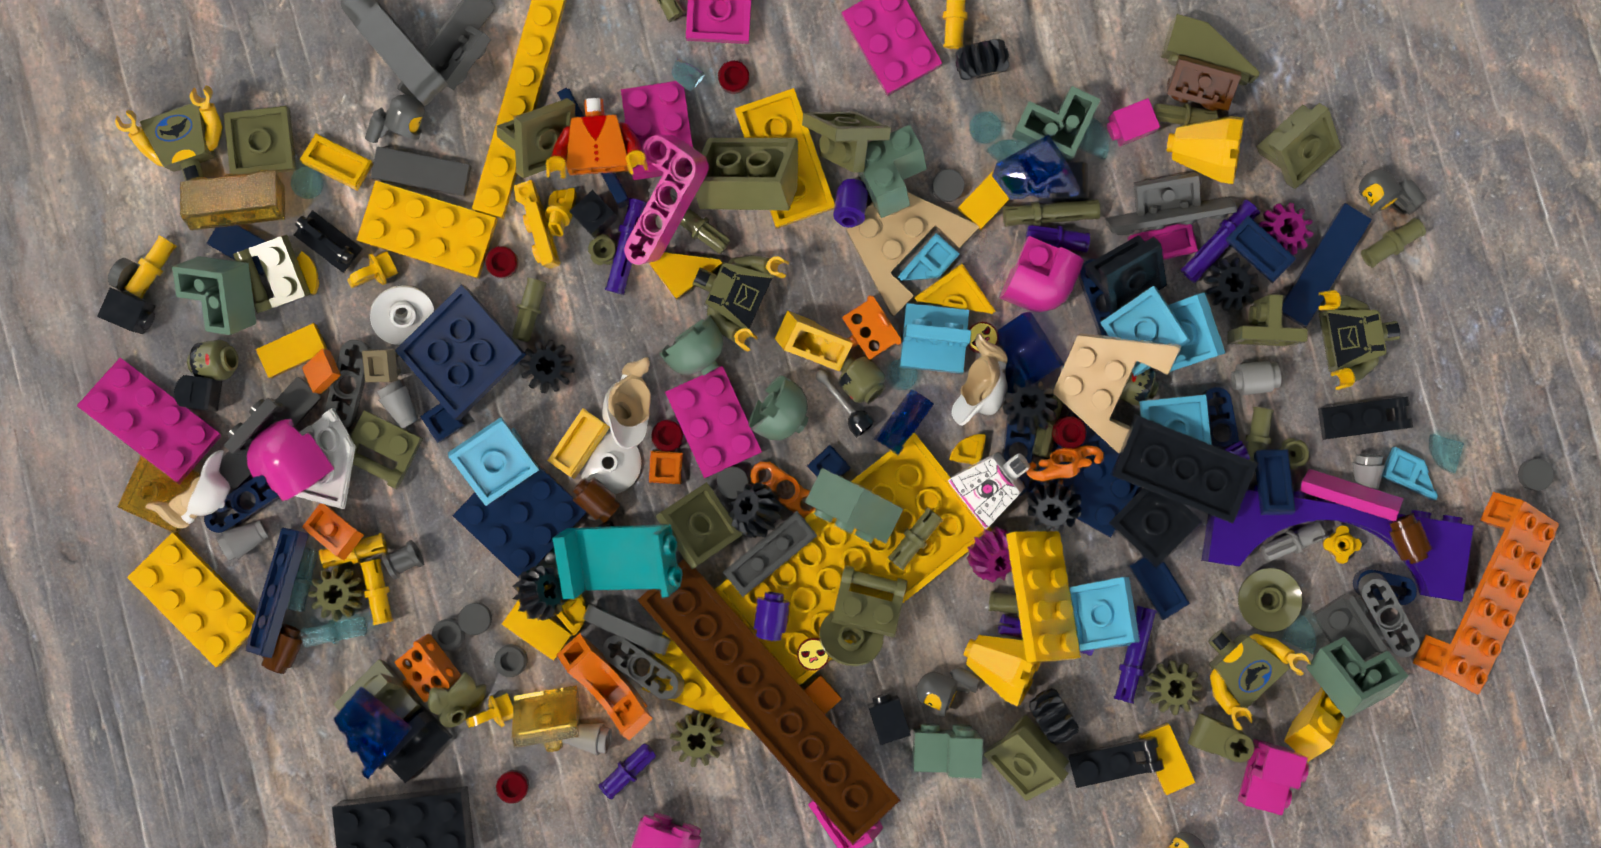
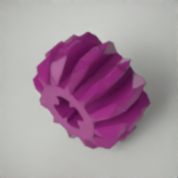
M1280 203L1274 205L1273 211L1267 210L1263 213L1266 221L1258 223L1293 256L1298 253V248L1303 250L1308 247L1305 238H1311L1314 234L1311 230L1306 229V226L1312 224L1313 220H1303L1302 218L1306 209L1301 208L1295 213L1294 203L1287 204L1285 208ZM1289 226L1291 232L1282 234L1280 228Z
M997 526L992 531L984 529L983 535L980 538L974 537L975 544L967 547L969 555L966 559L973 572L979 578L981 577L983 580L987 579L994 583L998 578L1005 580L1006 574L1012 572L1006 534L1011 532H1008L1006 529H1000Z

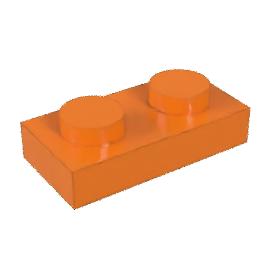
M322 503L317 506L302 526L306 532L343 561L346 560L364 536V534L333 509Z

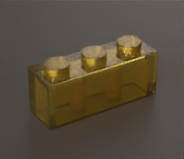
M260 170L252 174H227L224 177L196 178L192 181L180 182V217L191 231L284 220L285 186L276 171Z

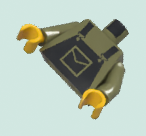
M756 255L735 257L729 260L728 263L723 262L718 275L700 267L692 284L710 292L704 304L708 307L707 316H711L723 336L736 342L744 351L748 352L751 350L744 344L747 338L753 337L755 340L758 339L749 329L773 278L772 275L781 279L786 277L785 274L778 272V266L782 263L789 264V261L781 257L767 258Z
M1335 290L1319 292V295L1324 296L1325 305L1319 306V310L1324 311L1319 313L1325 353L1331 377L1337 375L1340 380V385L1335 388L1340 390L1354 385L1356 381L1363 379L1378 365L1379 357L1387 352L1385 342L1400 339V327L1397 321L1382 323L1380 312L1378 310H1370L1367 303L1348 295H1341Z

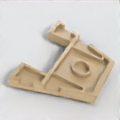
M907 192L910 202L909 207L881 218L872 202L866 208L864 222L858 226L846 229L879 294H881L889 313L893 317L914 295L891 272L923 238L936 227L952 244L960 249L979 229V226Z
M1080 333L1074 342L1055 385L1054 395L1115 451L1120 453L1130 426L1113 419L1111 416L1136 361L1168 375L1181 346L1173 343L1161 344L1146 340L1134 341L1119 337Z

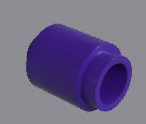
M846 179L837 188L833 217L844 227L852 228L862 224L865 220L868 191L862 181Z
M765 592L764 597H758L754 629L757 630L756 637L765 640H782V633L786 632L790 601L784 599V594Z

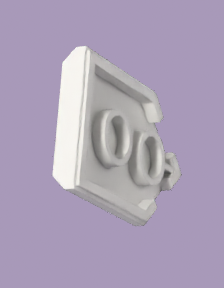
M331 408L322 415V418L299 433L302 436L306 433L310 434L332 464L334 470L295 496L345 509L356 446L335 409Z

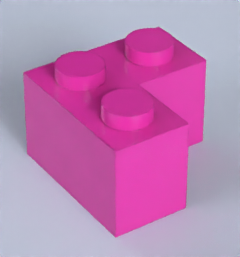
M1253 739L1254 753L1247 762L1238 801L1245 806L1283 816L1284 808L1287 809L1292 799L1290 787L1300 789L1301 782L1304 783L1307 779L1309 764L1306 762L1308 758L1290 748Z

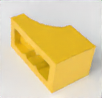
M788 310L774 338L783 350L839 372L853 345L850 339L824 328L814 320Z

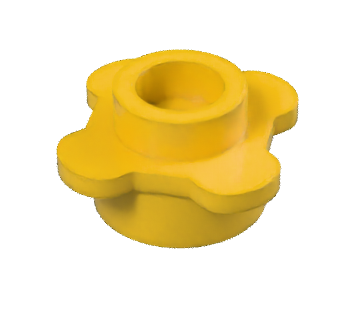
M1343 525L1338 526L1336 532L1323 541V548L1335 556L1336 562L1341 564L1347 563L1349 556L1354 551H1359L1362 547L1361 541L1355 539L1349 533V528ZM1342 541L1345 543L1343 548L1339 545Z

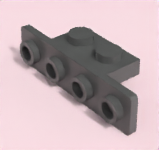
M461 0L423 51V54L449 83L447 87L455 90L466 79L469 69L476 60L484 55L487 45L492 40L480 31V28L495 10V5L489 0ZM401 81L397 87L398 90L403 94L414 96Z
M1196 172L1134 182L1136 212L1107 217L1105 219L1106 225L1112 233L1129 235L1137 229L1159 230L1164 228L1166 224L1179 223L1187 225L1195 223L1197 219L1206 217L1222 219L1230 213L1237 212V205L1230 197L1201 201L1199 175Z
M296 377L277 399L266 398L256 402L249 411L251 416L243 424L240 422L235 425L228 433L229 440L223 446L229 451L221 460L219 472L229 482L232 489L236 490L241 487L251 476L247 466V452L252 440L264 429L280 420L291 419L294 424L292 427L295 428L321 400V395L313 393L310 385L301 377Z

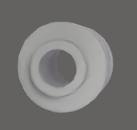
M1268 360L1237 364L1235 371L1231 372L1232 387L1234 390H1238L1241 396L1272 392L1274 388L1281 386L1279 365L1276 362L1270 363Z

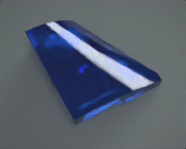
M1049 134L997 162L992 177L1010 200L1024 199L1028 196L1049 198L1050 193L1069 192V196H1076L1080 192L1071 169Z
M1032 312L1020 314L998 330L999 344L1007 354L1005 368L1008 385L1007 393H1014L1013 385L1015 383L1023 388L1025 387V381L1029 379L1031 385L1064 365Z
M911 389L873 440L882 447H886L895 455H899L904 448L905 442L919 427L934 403Z
M362 686L333 718L339 731L346 736L350 752H357L365 767L361 772L367 779L370 778L412 728Z

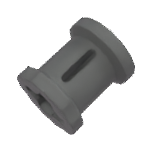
M412 540L406 542L405 547L391 554L388 552L382 554L384 565L393 579L399 578L400 573L414 566L421 567L424 565L421 552Z

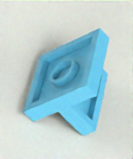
M1152 286L1100 322L1110 337L1134 341L1146 340L1161 344L1173 343L1181 347L1191 341L1155 286ZM1136 361L1132 373L1134 376H1137L1151 367Z
M1205 292L1168 305L1191 339V341L1180 348L1170 372L1225 354Z
M906 303L899 367L963 374L966 347L970 344L971 330H968L969 310Z
M1206 395L1139 402L1141 417L1211 444Z
M502 417L448 452L450 460L485 506L539 471L538 465L524 448L519 433L514 427L510 429Z
M1129 577L1069 587L1080 651L1130 646V643L1140 642Z

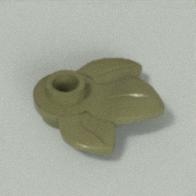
M464 672L449 691L440 687L431 688L428 697L429 710L438 715V719L444 727H456L464 722L469 711L482 702L487 687L485 684L476 686L472 677L467 672Z

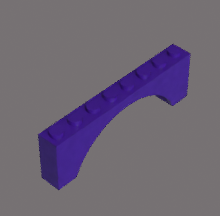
M1254 485V491H1246L1233 524L1208 514L1201 561L1240 567L1247 556L1270 536L1290 526L1316 520H1333L1359 527L1384 541L1398 556L1399 554L1389 534L1391 528L1388 523L1391 520L1317 497L1316 501L1305 499V493L1293 491L1295 513L1261 515L1257 485ZM1411 510V514H1414L1416 520L1421 521L1433 548L1427 552L1429 557L1423 561L1410 564L1409 560L1403 561L1416 582L1419 594L1463 602L1474 525L1462 524V517L1443 515L1442 520L1431 519L1430 512ZM1398 514V517H1397V518L1402 517V516H1405V515H1404V514Z

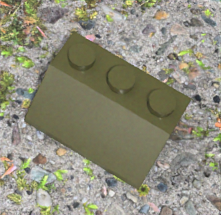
M797 138L707 139L701 154L706 157L709 169L695 195L700 209H790L798 183Z

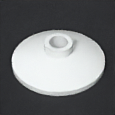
M406 285L391 287L383 291L374 300L370 310L371 325L375 333L382 340L394 345H401L434 312V307L430 298L418 288ZM399 308L407 309L404 314L395 313Z
M607 431L581 469L580 475L582 479L585 477L588 480L595 477L613 494L621 493L630 488L640 474L642 463L639 449L637 446L630 449L619 447L613 439L611 431ZM608 456L614 459V466L610 469H606L603 466V460Z

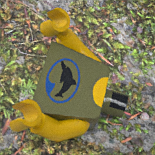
M209 86L203 88L206 98L198 96L197 90L194 87L190 93L192 104L140 121L141 126L138 127L136 126V114L131 110H127L126 114L132 122L124 124L116 116V127L123 132H129L128 136L138 150L157 166L165 167L172 172L182 170L185 181L188 184L202 181L205 177L200 163L215 158L214 149L218 147L223 128L215 105L210 103L213 90Z
M1221 629L1208 640V643L1218 652V655L1209 663L1213 670L1210 674L1213 697L1228 715H1232L1233 725L1237 730H1242V726L1237 721L1241 716L1247 717L1250 723H1252V715L1247 708L1290 669L1286 664L1289 663L1291 669L1299 676L1304 675V673L1296 668L1297 662L1304 660L1311 665V661L1306 655L1302 653L1295 654L1294 650L1279 640L1260 634H1252L1250 636L1240 634L1232 641Z

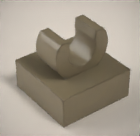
M369 349L362 351L365 382L398 381L401 369H397L396 357H399L395 349Z

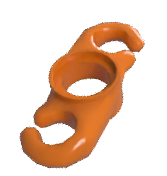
M1083 445L1073 449L1061 448L1055 450L1050 455V459H1041L1038 462L1040 467L1046 469L1035 471L1037 465L1031 462L1029 464L1030 469L1026 473L1031 479L1037 481L1071 478L1080 472L1081 467L1092 465V461L1085 458L1086 456H1096L1094 463L1100 464L1104 460V453L1100 448L1090 445ZM1061 462H1072L1070 464H1058Z
M760 461L751 469L750 477L754 484L756 482L759 483L758 474L761 470H769L771 478L767 482H762V484L769 486L774 491H776L777 485L781 481L788 480L794 484L795 494L790 499H779L780 503L793 513L798 511L805 518L816 509L814 507L808 511L802 509L800 503L802 499L808 497L810 490L803 488L795 478L772 462Z

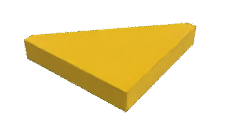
M666 252L663 253L659 260L649 263L676 299H679L695 286L692 284L700 267L714 272L723 264L720 259Z
M962 263L914 297L917 302L990 314L996 312Z

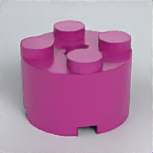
M654 813L653 816L644 815L639 821L631 848H699L702 839L700 836L701 829L683 823V826L671 823L672 818L661 813Z

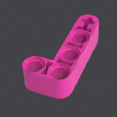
M673 135L652 136L647 139L643 147L646 160L664 173L624 247L626 258L635 265L651 263L660 259L709 169L708 161L703 154ZM662 142L665 144L667 148V153L665 157H663L660 153V146ZM687 160L691 162L693 168L690 175L685 169ZM672 188L677 192L676 202L670 196ZM657 215H659L662 220L661 229H659L656 225Z

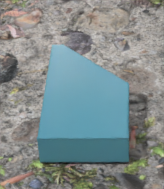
M936 233L897 278L900 281L938 279L960 253Z
M1392 447L1385 462L1382 477L1430 500L1436 501L1438 498L1437 492L1434 490L1429 478V471L1425 460L1397 447Z

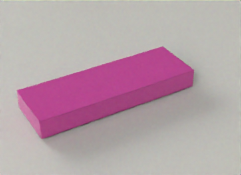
M1308 469L1300 491L1391 521H1396L1404 498L1312 469Z

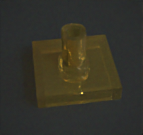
M140 456L117 507L173 533H179L181 528L170 525L155 511L146 509V505L155 501L169 503L176 496L188 491L192 481L200 477L201 473L192 470L179 485L144 457Z
M577 685L514 696L512 742L514 748L544 743L546 751L555 752L563 747L564 739L579 737V692Z

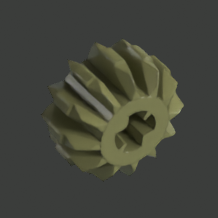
M340 566L333 567L332 572L327 569L320 572L322 580L315 578L311 582L313 586L318 588V590L310 591L308 594L309 597H317L318 599L317 602L312 604V608L318 609L323 607L321 617L327 618L332 614L334 621L341 620L342 614L347 618L354 615L352 607L356 609L362 607V603L356 599V597L364 596L365 590H356V586L361 584L362 579L356 578L351 581L353 570L347 569L342 574ZM332 590H342V597H332Z
M1169 660L1168 670L1163 664H1157L1156 666L1160 674L1156 675L1151 672L1148 674V677L1154 680L1155 684L1146 685V690L1156 692L1149 698V701L1152 704L1159 703L1158 710L1163 713L1170 707L1171 714L1178 715L1180 706L1186 712L1190 711L1191 707L1187 701L1190 699L1198 702L1199 697L1192 693L1202 689L1201 684L1192 683L1198 677V673L1196 671L1188 672L1189 665L1185 662H1182L1177 667L1175 660ZM1171 681L1180 683L1176 686L1178 691L1176 694L1168 691L1171 689Z
M703 712L698 713L697 721L695 722L692 715L687 713L685 715L687 725L678 720L675 723V727L680 732H672L670 734V739L680 741L672 746V752L684 751L679 757L680 762H684L688 756L692 757L691 767H696L699 757L704 766L709 765L710 761L707 753L714 758H718L720 753L713 746L721 747L724 746L725 742L721 738H715V736L723 732L722 727L711 729L716 718L712 716L707 723H704ZM699 732L704 735L702 741L706 743L704 745L701 743L696 744V746L692 745V737H689V735L692 733L696 736Z

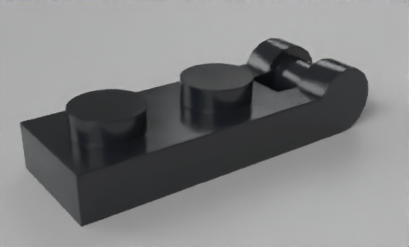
M1409 396L1319 408L1322 440L1413 428L1412 418H1408L1407 406H1410ZM1394 408V421H1387L1386 409Z
M1150 736L1069 754L1068 757L1076 788L1163 770V760L1158 757L1156 750L1159 747L1157 737ZM1144 751L1146 760L1136 762L1134 752Z

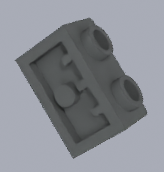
M1343 594L1312 614L1330 643L1345 636L1363 660L1376 652L1383 653L1387 650L1383 643L1386 640L1383 632L1376 624L1372 625L1366 616L1368 609L1359 597L1354 598L1353 595Z

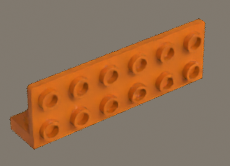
M1496 492L1492 493L1480 521L1502 529L1504 532L1451 644L1425 635L1413 661V664L1445 677L1477 695L1480 694L1488 680L1492 666L1502 650V645L1510 628L1515 623L1516 615L1528 595L1532 581L1542 565V560L1550 543L1555 538L1559 526L1556 521L1524 500Z

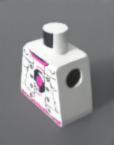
M997 452L956 473L948 482L986 529L1024 490L1025 485L1019 479V476L1029 470L1030 465L1020 453L1006 462L1001 454Z

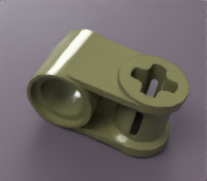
M1199 713L1187 742L1188 744L1234 762H1246L1251 758L1254 753V744L1250 737L1217 719ZM1240 741L1243 744L1242 749L1236 748L1234 751L1230 747L1231 743H1238Z

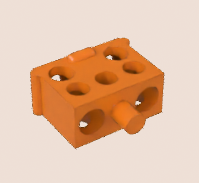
M871 295L867 297L866 302L842 317L853 334L847 338L853 343L851 349L859 344L869 360H872L893 345H901L902 339L876 299ZM857 314L862 316L860 324H854L852 321L853 317ZM863 328L871 330L869 337H862L861 331ZM872 341L879 342L880 347L878 350L872 351L870 349Z
M426 634L413 643V647L394 662L406 678L403 681L404 685L409 690L414 688L424 703L428 701L430 693L425 691V686L429 690L432 687L449 689L461 677L459 671L430 634ZM415 653H420L422 659H417ZM406 660L411 664V667L406 665ZM434 678L440 679L441 685H436Z

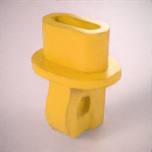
M575 188L556 190L548 198L549 207L546 208L545 214L549 221L548 227L550 232L554 236H563L565 226H568L573 216L569 211L576 205L577 193Z
M387 251L377 256L371 253L369 254V266L353 272L347 281L351 289L373 279L385 285L387 284L386 279L398 274V271Z
M506 693L496 698L493 695L489 696V709L470 716L465 721L468 728L494 719L502 728L505 726V721L517 716Z

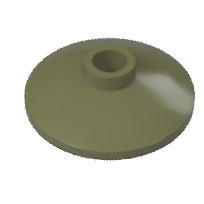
M1275 568L1257 570L1243 581L1239 589L1238 607L1240 613L1249 625L1260 631L1277 632L1284 630L1293 624L1300 614L1302 608L1301 589L1295 579L1282 570ZM1269 593L1272 597V602L1269 605H1264L1262 597Z
M833 612L825 617L820 627L819 639L822 648L833 660L848 666H860L871 662L878 656L883 646V635L831 622ZM845 640H852L855 644H849Z

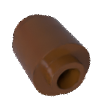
M584 477L572 491L576 494L573 501L595 520L600 519L603 523L621 505L615 500L617 496L595 477H592L590 480Z
M1413 513L1388 523L1391 528L1389 534L1401 561L1409 560L1410 564H1414L1429 557L1427 552L1433 548L1421 521L1416 520Z
M282 624L272 658L263 657L261 665L273 672L285 674L287 669L292 667L304 641V638L299 635L301 631L292 625Z

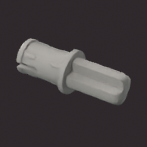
M1315 521L1295 531L1287 530L1286 536L1264 544L1261 547V552L1265 560L1269 562L1291 552L1299 554L1301 549L1324 541L1326 539L1324 529L1318 521Z

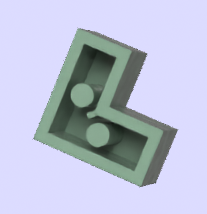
M1071 86L1057 114L1029 101L1012 134V138L1063 162H1070L1075 156L1101 99Z
M907 125L891 132L890 140H875L867 144L864 172H858L865 184L881 218L910 206L906 185L903 180L927 170L923 148L912 127Z
M198 256L172 266L176 297L201 301L205 331L232 335L256 324L249 263Z
M823 468L805 503L816 508L814 515L830 523L833 517L837 520L834 525L851 534L854 528H856L857 530L854 535L871 544L874 538L887 543L903 511V508Z
M1345 636L1322 647L1311 660V665L1308 664L1306 666L1346 719L1391 696L1409 677L1389 651L1365 662Z
M921 724V729H913L912 768L914 772L947 773L949 778L982 779L983 739L977 730L972 729L971 725L955 724L952 730L940 729L939 724Z

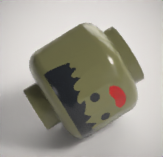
M221 339L199 342L191 348L187 358V366L189 371L196 377L222 381L229 379L237 369L238 354L228 342Z
M863 356L858 359L851 357L843 363L840 370L842 374L839 377V386L854 402H866L869 404L885 390V374L868 357Z
M1149 368L1137 376H1134L1131 372L1120 400L1140 406V401L1153 399L1159 387V383L1155 381L1153 368Z

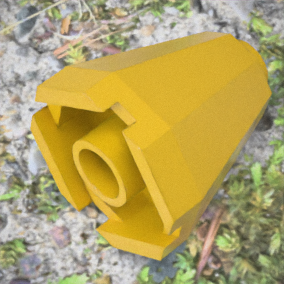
M1229 116L1178 126L1175 133H1169L1167 152L1172 153V160L1220 183L1233 184L1239 160L1244 117Z
M978 635L976 640L972 638L969 640L963 656L968 658L966 665L1005 701L1016 706H1021L1034 681L1032 678L1035 671H1038L1041 662L1027 663L1024 642L1019 639Z

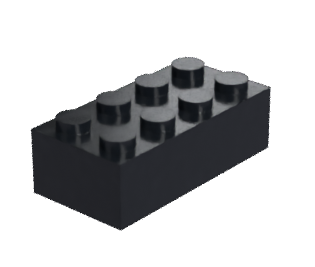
M468 786L341 800L332 807L336 848H474Z

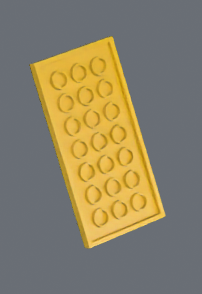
M912 432L850 481L903 508L887 543L874 538L871 544L854 535L857 530L856 528H854L851 534L834 525L837 520L833 517L830 523L814 515V510L804 520L816 533L817 537L750 592L742 597L729 579L725 580L714 590L755 636L757 630L754 629L758 597H764L765 592L784 594V599L790 601L786 632L782 633V640L774 641L758 638V640L797 684L801 685L818 670H807L799 663L797 657L798 647L805 639L819 638L823 620L834 611L845 565L854 567L855 571L895 581L898 578L907 580L903 604L969 551L967 547L975 544L974 537L980 538L985 528L948 482L951 478L916 433ZM928 507L941 517L943 522L938 525L927 539V546L924 549L920 548L905 569L902 570L887 557L891 555L906 536L904 535L906 529L911 530ZM990 527L986 528V530L992 531ZM851 583L849 591L892 601L894 594ZM845 640L849 644L853 643L852 640Z

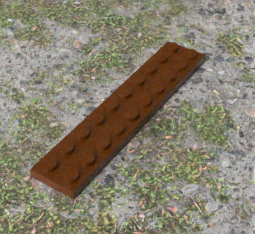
M685 559L677 564L682 572L680 588L669 597H662L661 589H649L638 599V602L853 845L901 800L697 569H691Z

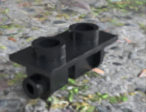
M313 210L307 218L301 216L295 223L298 229L294 236L342 273H345L363 249Z

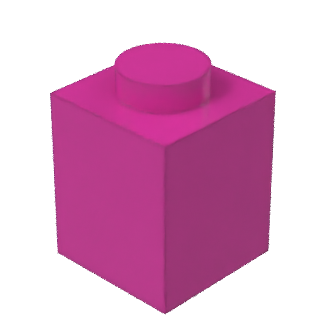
M1149 98L1114 111L1108 117L1109 123H1107L1108 133L1113 141L1117 140L1119 147L1152 135L1160 128Z

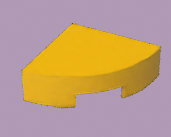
M301 251L297 261L310 293L316 295L319 287L317 268L313 259Z
M972 435L958 442L949 456V461L971 465L981 461L986 435Z
M582 594L575 599H568L562 605L563 611L557 615L573 636L581 630L585 622L583 617L586 612V603Z

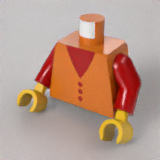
M600 98L584 100L585 117L571 118L570 126L563 128L553 147L551 157L546 161L548 178H550L552 171H560L561 179H565L566 168L569 175L627 171L630 174H634L633 167L636 165H643L644 170H648L640 140L628 124L618 121L617 115H604V101Z

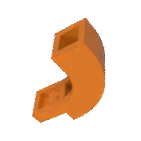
M581 633L556 654L567 673L580 682L599 701L621 735L630 741L653 719L646 709L647 704L631 683Z

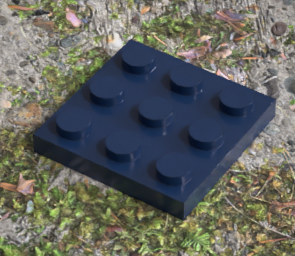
M462 284L395 350L455 420H460L527 355L467 286Z
M1071 410L1068 416L1080 419L1086 427V437L1080 446L1090 445L1100 448L1104 453V460L1100 464L1094 463L1096 456H1086L1085 458L1092 461V465L1081 467L1080 472L1074 477L1063 478L1064 486L1074 484V493L1081 494L1080 506L1082 510L1081 515L1076 519L1111 538L1115 529L1109 525V522L1132 500L1139 486L1111 475L1119 453ZM1054 441L1052 453L1064 447L1059 446ZM1061 462L1058 464H1070L1072 462ZM1039 466L1037 471H1042L1046 468H1042ZM1061 478L1053 479L1052 481L1053 483H1057L1058 480ZM1032 479V481L1029 484L1027 492H1033L1034 485H1036L1037 482L1044 485L1045 481H1037Z
M536 461L535 463L538 465L539 471L485 506L474 492L452 515L517 577L522 572L537 566L554 549L553 537L567 528H573L587 514L573 501L574 497Z

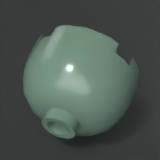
M709 315L705 320L698 321L676 337L675 344L671 347L666 345L659 352L660 356L673 371L681 375H693L701 372L704 376L719 365L716 359L723 349L722 333Z
M780 375L766 388L765 391L769 393L763 403L758 400L749 420V427L752 431L762 437L777 441L789 438L795 432H802L809 420V417L806 416L808 409L807 397L802 388L790 379Z

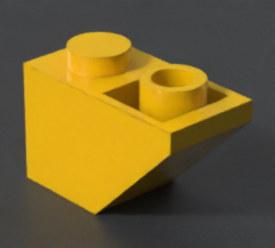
M1322 687L1292 721L1284 739V742L1293 750L1307 757V762L1334 746L1345 719Z

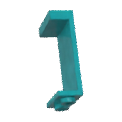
M671 525L567 528L553 537L563 599H575L586 590L661 589L662 597H669L681 587L682 572L677 565L676 559L677 540L672 534Z

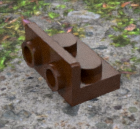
M1179 55L1172 76L1168 78L1166 83L1167 95H1171V98L1183 103H1187L1189 100L1201 103L1208 110L1218 111L1223 109L1228 111L1241 79V71Z

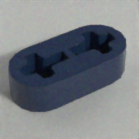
M1363 569L1358 571L1353 578V588L1360 596L1361 594L1358 589L1359 581L1369 573L1383 575L1389 585L1400 586L1402 582V587L1407 589L1406 595H1400L1398 599L1400 605L1411 603L1417 595L1415 583L1404 576L1378 570ZM1371 588L1377 600L1384 599L1378 588Z

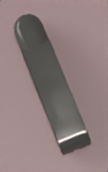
M341 0V8L353 22L354 26L423 105L429 104L435 98V95L449 85L447 80L377 0Z

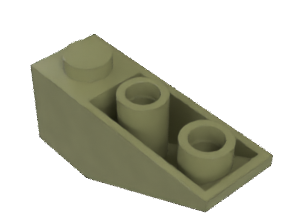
M1177 14L1171 21L1161 58L1167 59L1170 65L1175 66L1178 56L1182 55L1241 71V79L1238 85L1251 84L1259 77L1260 72L1209 23Z

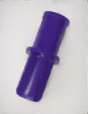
M1029 225L1026 231V238L1031 236L1057 248L1063 247L1067 250L1082 251L1083 253H1087L1089 249L1090 233L1063 230L1062 226H1058L1056 229Z
M644 743L624 762L619 761L617 763L619 767L603 782L598 784L605 796L612 800L630 781L635 782L637 780L636 776L656 758L654 750Z

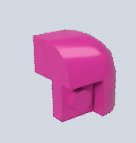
M1028 236L1015 267L1009 272L999 298L1029 311L1040 313L1054 310L1065 303L1072 293L1084 260L1063 247L1057 248Z
M291 419L274 422L252 440L247 452V466L252 477L264 475L270 488L278 494L282 501L301 493L334 470V467L310 434L306 433L302 436L292 427L294 424Z

